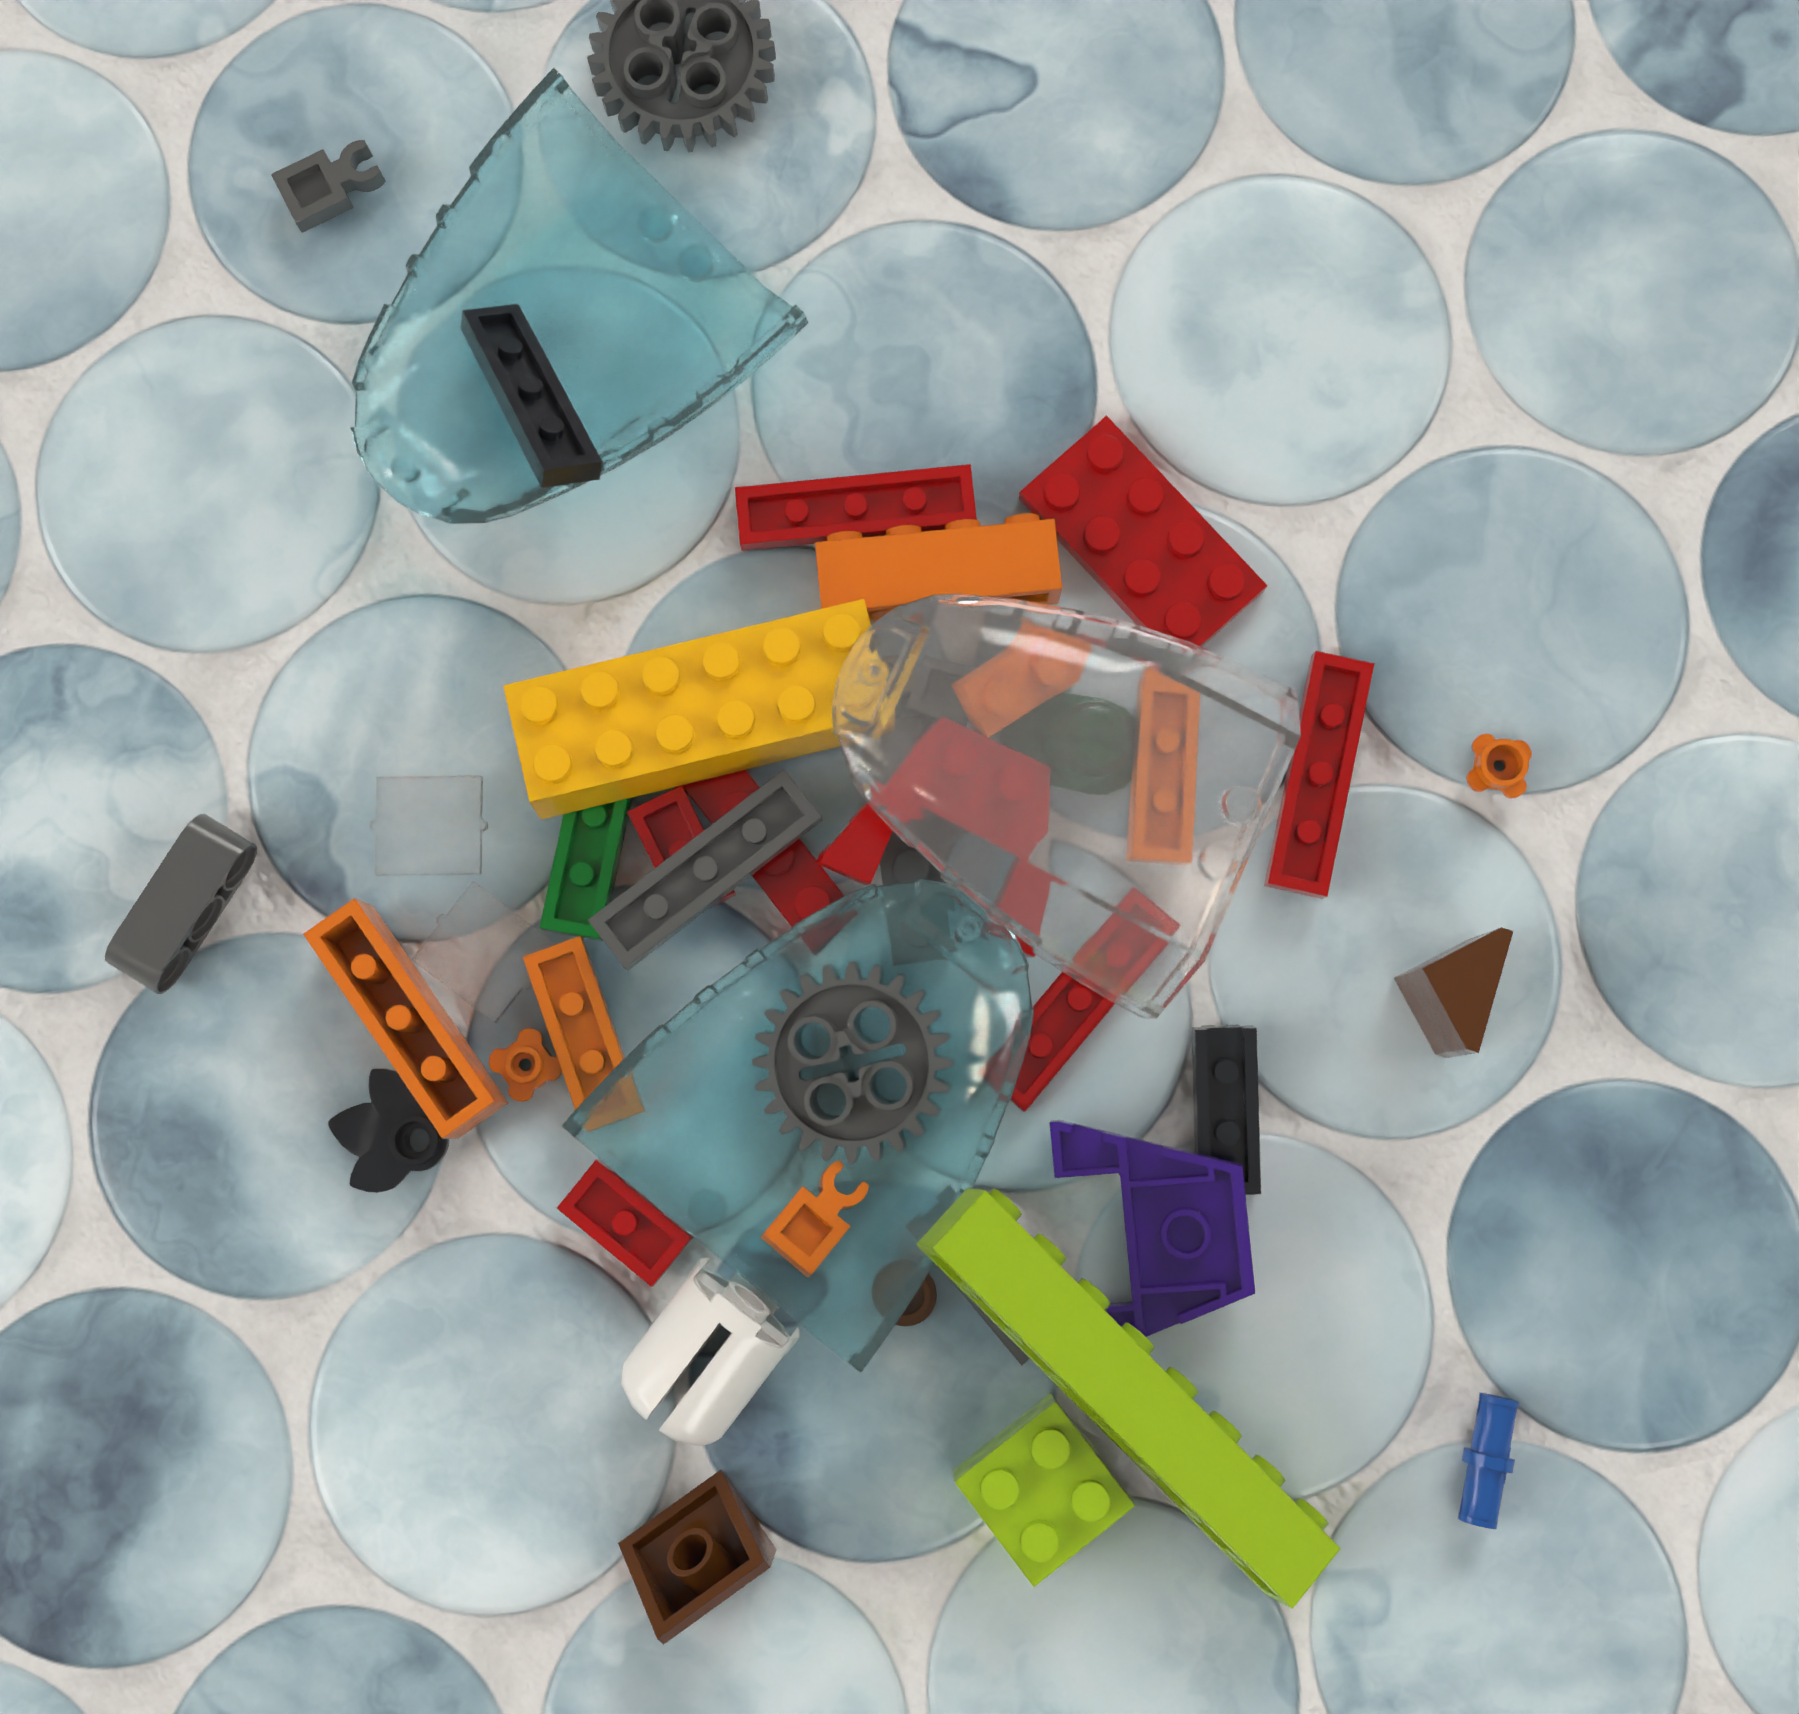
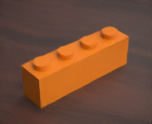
M1033 513L1012 515L1004 519V524L981 526L980 521L974 519L956 520L946 524L945 530L922 532L921 527L916 525H902L888 529L884 536L864 538L862 533L857 531H842L827 536V541L815 542L821 609L864 599L870 623L1052 605L1059 603L1062 592L1055 519L1040 520L1039 515Z
M354 898L303 934L442 1139H459L509 1103L374 906Z

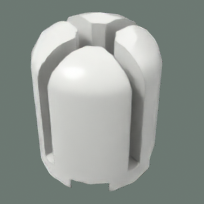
M703 1258L697 1262L688 1274L685 1282L626 1358L621 1374V1385L631 1406L647 1420L722 1325L730 1331L731 1334L715 1353L714 1358L659 1429L660 1432L676 1442L695 1446L708 1445L722 1438L782 1357L787 1355L800 1337L798 1327L789 1336L784 1326L773 1315L780 1306L773 1297L738 1271L728 1280L715 1272L704 1269L711 1260L710 1258Z

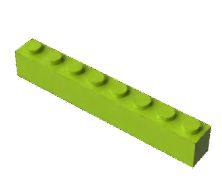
M967 1188L916 1245L1265 1595L1293 1609L1341 1549L1323 1531L1329 1524L1328 1521L1308 1502L1301 1498L1294 1502L1280 1488L1285 1482L1283 1475L1263 1457L1255 1454L1251 1458L1237 1444L1242 1438L1241 1433L1226 1418L1216 1411H1212L1208 1415L1193 1400L1199 1392L1185 1376L1172 1367H1168L1164 1371L1150 1356L1155 1349L1153 1344L1131 1324L1125 1323L1121 1327L1105 1311L1111 1303L1098 1288L1084 1278H1081L1077 1283L1061 1267L1066 1261L1064 1254L1043 1235L1038 1233L1033 1238L1017 1222L1022 1213L1009 1198L994 1188L989 1193L986 1190Z

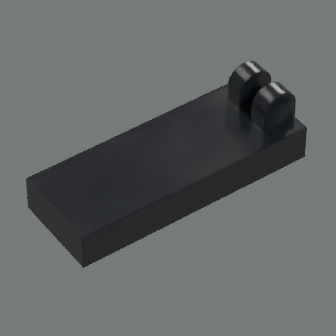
M1239 1024L1217 1027L1215 1025L1191 1027L1195 1153L1242 1164L1245 1194H1261L1257 1028L1253 1025L1240 1026Z

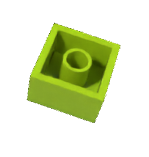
M1051 1392L953 1470L955 1484L1033 1587L1037 1586L1135 1507L1128 1493Z

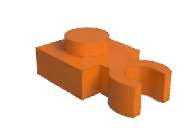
M840 1160L832 1163L822 1173L819 1179V1194L817 1197L802 1186L760 1236L761 1239L807 1278L813 1274L851 1227L837 1215L839 1211L848 1210L856 1206L864 1199L869 1189V1185L863 1181L853 1190L852 1194L844 1195L839 1193L835 1188L834 1179L844 1166Z

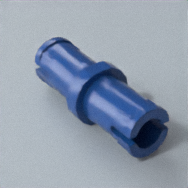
M1487 1393L1479 1394L1471 1448L1464 1447L1462 1461L1468 1464L1458 1519L1465 1523L1483 1528L1497 1529L1506 1474L1513 1473L1515 1463L1514 1459L1509 1458L1519 1404L1515 1400Z

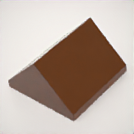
M1500 927L1470 938L1394 978L1436 1055L1449 1058L1479 1053L1513 935L1512 930Z
M719 1470L618 1543L656 1638L663 1645L768 1570L772 1565L777 1550L728 1476L722 1470Z

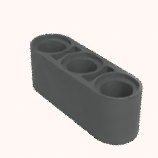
M206 814L196 816L181 832L112 937L105 952V961L156 994H163L169 990L182 975L249 872L257 855V846Z

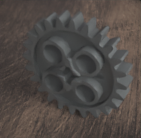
M610 0L614 14L606 12L597 13L596 18L601 32L589 34V41L594 54L587 56L591 74L595 75L592 78L593 86L597 97H604L602 102L607 116L619 114L618 121L621 131L624 133L638 125L640 141L644 145L656 133L660 134L664 151L670 150L677 137L683 138L688 152H693L696 136L701 135L704 136L712 148L716 147L717 138L715 131L723 128L732 137H736L738 133L735 118L739 116L753 123L755 113L751 101L766 104L768 95L767 87L764 83L775 81L774 65L771 63V61L776 60L774 41L769 40L772 37L769 19H760V2L758 0H749L745 2L746 0ZM689 13H694L687 33L690 51H686L683 54L685 19ZM666 22L668 24H671L669 27L661 31H652L649 29L652 25L657 23ZM713 32H724L727 34L719 40H708L705 38ZM681 63V91L679 100L672 104L670 102L678 82L674 65ZM647 75L660 77L655 83L650 85L637 83L642 77ZM704 84H711L717 87L708 94L693 92L697 87Z
M851 961L847 965L845 978L840 979L833 964L824 965L822 972L823 984H819L809 973H805L799 976L804 994L800 996L788 988L782 989L779 994L787 1006V1010L784 1012L779 1009L770 1008L765 1011L764 1015L776 1028L774 1031H763L755 1034L757 1041L769 1047V1054L752 1059V1065L769 1069V1077L754 1085L755 1090L774 1092L776 1098L767 1105L764 1112L765 1114H773L783 1110L788 1116L779 1130L782 1135L796 1127L804 1131L799 1145V1149L802 1151L807 1149L816 1140L823 1142V1160L828 1161L832 1158L838 1146H841L845 1149L848 1164H854L858 1160L861 1147L866 1146L872 1159L879 1161L883 1157V1141L887 1140L894 1149L901 1152L907 1147L902 1131L904 1128L919 1137L927 1131L923 1121L918 1116L920 1112L936 1117L940 1114L941 1107L930 1098L932 1092L947 1093L951 1089V1084L936 1076L937 1070L946 1069L954 1065L953 1058L937 1054V1047L951 1039V1034L932 1032L930 1025L941 1016L942 1012L938 1009L923 1014L918 1007L924 1000L927 992L922 989L911 994L909 997L903 994L907 977L903 973L895 977L888 985L883 983L884 969L881 964L874 965L868 977L862 978L858 961ZM877 1007L888 1015L890 1031L884 1040L874 1041L863 1034L860 1028V1018L866 1008ZM815 1022L822 1025L830 1035V1046L824 1056L810 1054L802 1044L801 1035L808 1023ZM895 1044H903L906 1047L904 1055L870 1062L859 1069V1078H855L852 1069L839 1070L809 1080L801 1077V1070L804 1068L834 1062L848 1054V1045H851L852 1051L856 1055ZM891 1067L903 1074L907 1088L903 1098L889 1100L879 1094L875 1079L880 1069ZM823 1083H832L843 1090L846 1096V1107L841 1115L827 1114L819 1107L817 1093Z

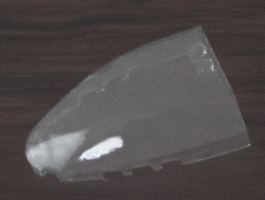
M970 594L931 595L900 605L872 623L855 641L845 659L835 683L832 702L833 733L839 737L851 771L849 778L865 801L907 846L915 848L941 873L940 878L949 886L958 888L986 912L985 916L996 925L1007 928L1034 948L1033 953L1084 986L1144 1019H1157L1205 962L1301 737L1297 690L1237 661L1191 642L1133 623L1076 609L1024 600Z

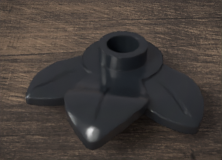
M377 1068L372 1069L369 1076L368 1085L371 1103H362L350 1107L328 1121V1126L338 1142L350 1153L359 1157L351 1173L350 1186L374 1193L396 1188L411 1171H425L433 1168L441 1162L449 1147V1139H442L397 1071ZM421 1128L427 1132L429 1144L422 1152H416L410 1145V1137L415 1130Z

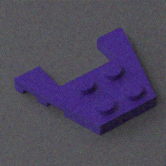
M1052 1120L1049 1122L1055 1178L1115 1173L1120 1175L1132 1301L1111 1303L1105 1311L1121 1327L1125 1323H1129L1147 1337L1255 1294L1242 1164L1064 1120Z

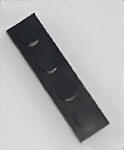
M511 304L462 310L461 331L541 488L600 480L602 460L520 305Z

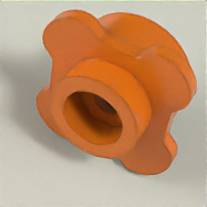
M1482 734L1475 738L1471 745L1472 751L1475 754L1473 769L1466 775L1468 786L1475 792H1483L1486 789L1501 791L1505 797L1510 799L1522 795L1527 787L1524 777L1527 774L1529 760L1532 757L1529 745L1522 740H1496L1491 734ZM1495 761H1501L1504 764L1503 771L1495 770Z
M532 1028L521 1030L517 1041L506 1049H495L489 1057L490 1069L502 1075L509 1085V1096L513 1100L520 1102L530 1100L533 1097L534 1089L540 1088L547 1081H556L562 1073L557 1057H552L549 1050L542 1045V1034ZM524 1059H528L531 1062V1068L527 1071H523L520 1067V1063Z

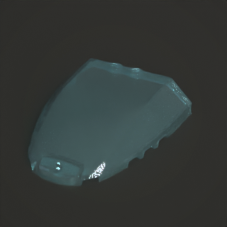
M553 68L509 116L469 166L471 177L452 204H443L436 214L437 226L420 254H412L406 263L408 274L392 304L383 305L359 357L352 380V385L356 391L355 427H350L356 451L368 473L381 488L402 506L424 517L450 524L488 523L521 513L563 495L587 482L541 488L461 331L462 310L511 304L520 305L602 460L600 476L665 440L714 406L763 366L809 322L805 313L797 305L791 306L766 288L635 160L577 96L564 77Z
M921 878L915 882L869 885L849 893L796 923L792 929L774 941L746 956L742 963L715 983L703 988L690 1003L665 1024L659 1025L629 1053L562 1124V1127L611 1170L794 1321L861 1373L904 1313L934 1265V1262L916 1244L967 1188H973L995 1142L1000 1123L1012 1097L1031 1035L1034 1010L1032 1009L1028 977V961L1019 941L1007 924L988 906L968 892L946 883ZM858 961L862 978L868 977L874 965L881 964L884 969L883 983L889 985L895 977L903 973L907 976L903 994L909 997L911 994L922 989L927 992L918 1008L923 1014L938 1009L942 1012L941 1016L930 1027L933 1033L944 1032L951 1034V1039L937 1047V1054L953 1058L954 1065L946 1069L937 1070L936 1076L951 1084V1089L947 1093H931L930 1098L942 1110L937 1117L922 1112L919 1113L918 1116L923 1121L927 1130L921 1137L904 1128L902 1131L907 1147L901 1152H898L885 1140L883 1141V1157L879 1161H874L867 1147L863 1146L861 1147L858 1160L854 1164H848L844 1147L838 1146L832 1158L826 1161L822 1157V1141L816 1140L807 1149L802 1151L799 1149V1145L804 1131L796 1127L784 1135L779 1132L788 1116L783 1110L773 1114H765L764 1109L776 1097L773 1091L755 1090L754 1085L769 1077V1069L752 1065V1059L769 1054V1047L757 1041L755 1034L775 1030L776 1026L768 1020L764 1013L770 1008L779 1009L784 1012L787 1010V1006L779 994L782 989L788 988L801 996L804 992L799 976L809 973L819 984H823V966L833 964L840 979L845 978L848 963ZM868 1007L861 1015L860 1028L869 1039L881 1041L889 1034L890 1020L882 1009ZM815 1022L808 1023L805 1026L801 1035L805 1050L815 1056H824L830 1046V1035L827 1029ZM895 1044L856 1055L853 1053L851 1045H848V1054L834 1062L804 1068L801 1070V1077L809 1080L839 1070L852 1069L855 1078H859V1069L870 1062L904 1055L906 1047L903 1044ZM891 1067L880 1069L875 1079L879 1094L889 1100L903 1098L907 1089L903 1074ZM823 1083L817 1093V1102L825 1113L841 1115L846 1107V1096L837 1085ZM840 1160L844 1166L835 1176L834 1185L836 1190L841 1194L849 1195L863 1181L869 1185V1189L864 1199L856 1206L848 1210L839 1211L837 1215L851 1227L813 1274L807 1278L761 1239L760 1236L802 1186L817 1197L819 1194V1179L822 1173L832 1163Z

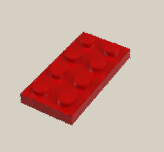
M1107 415L1019 492L1018 499L1031 513L1039 515L1040 520L1055 519L1056 537L1060 544L1177 669L1260 596L1268 586Z

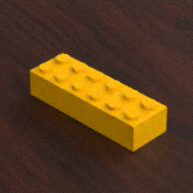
M864 599L503 685L529 802L541 820L849 745L894 732L895 713Z

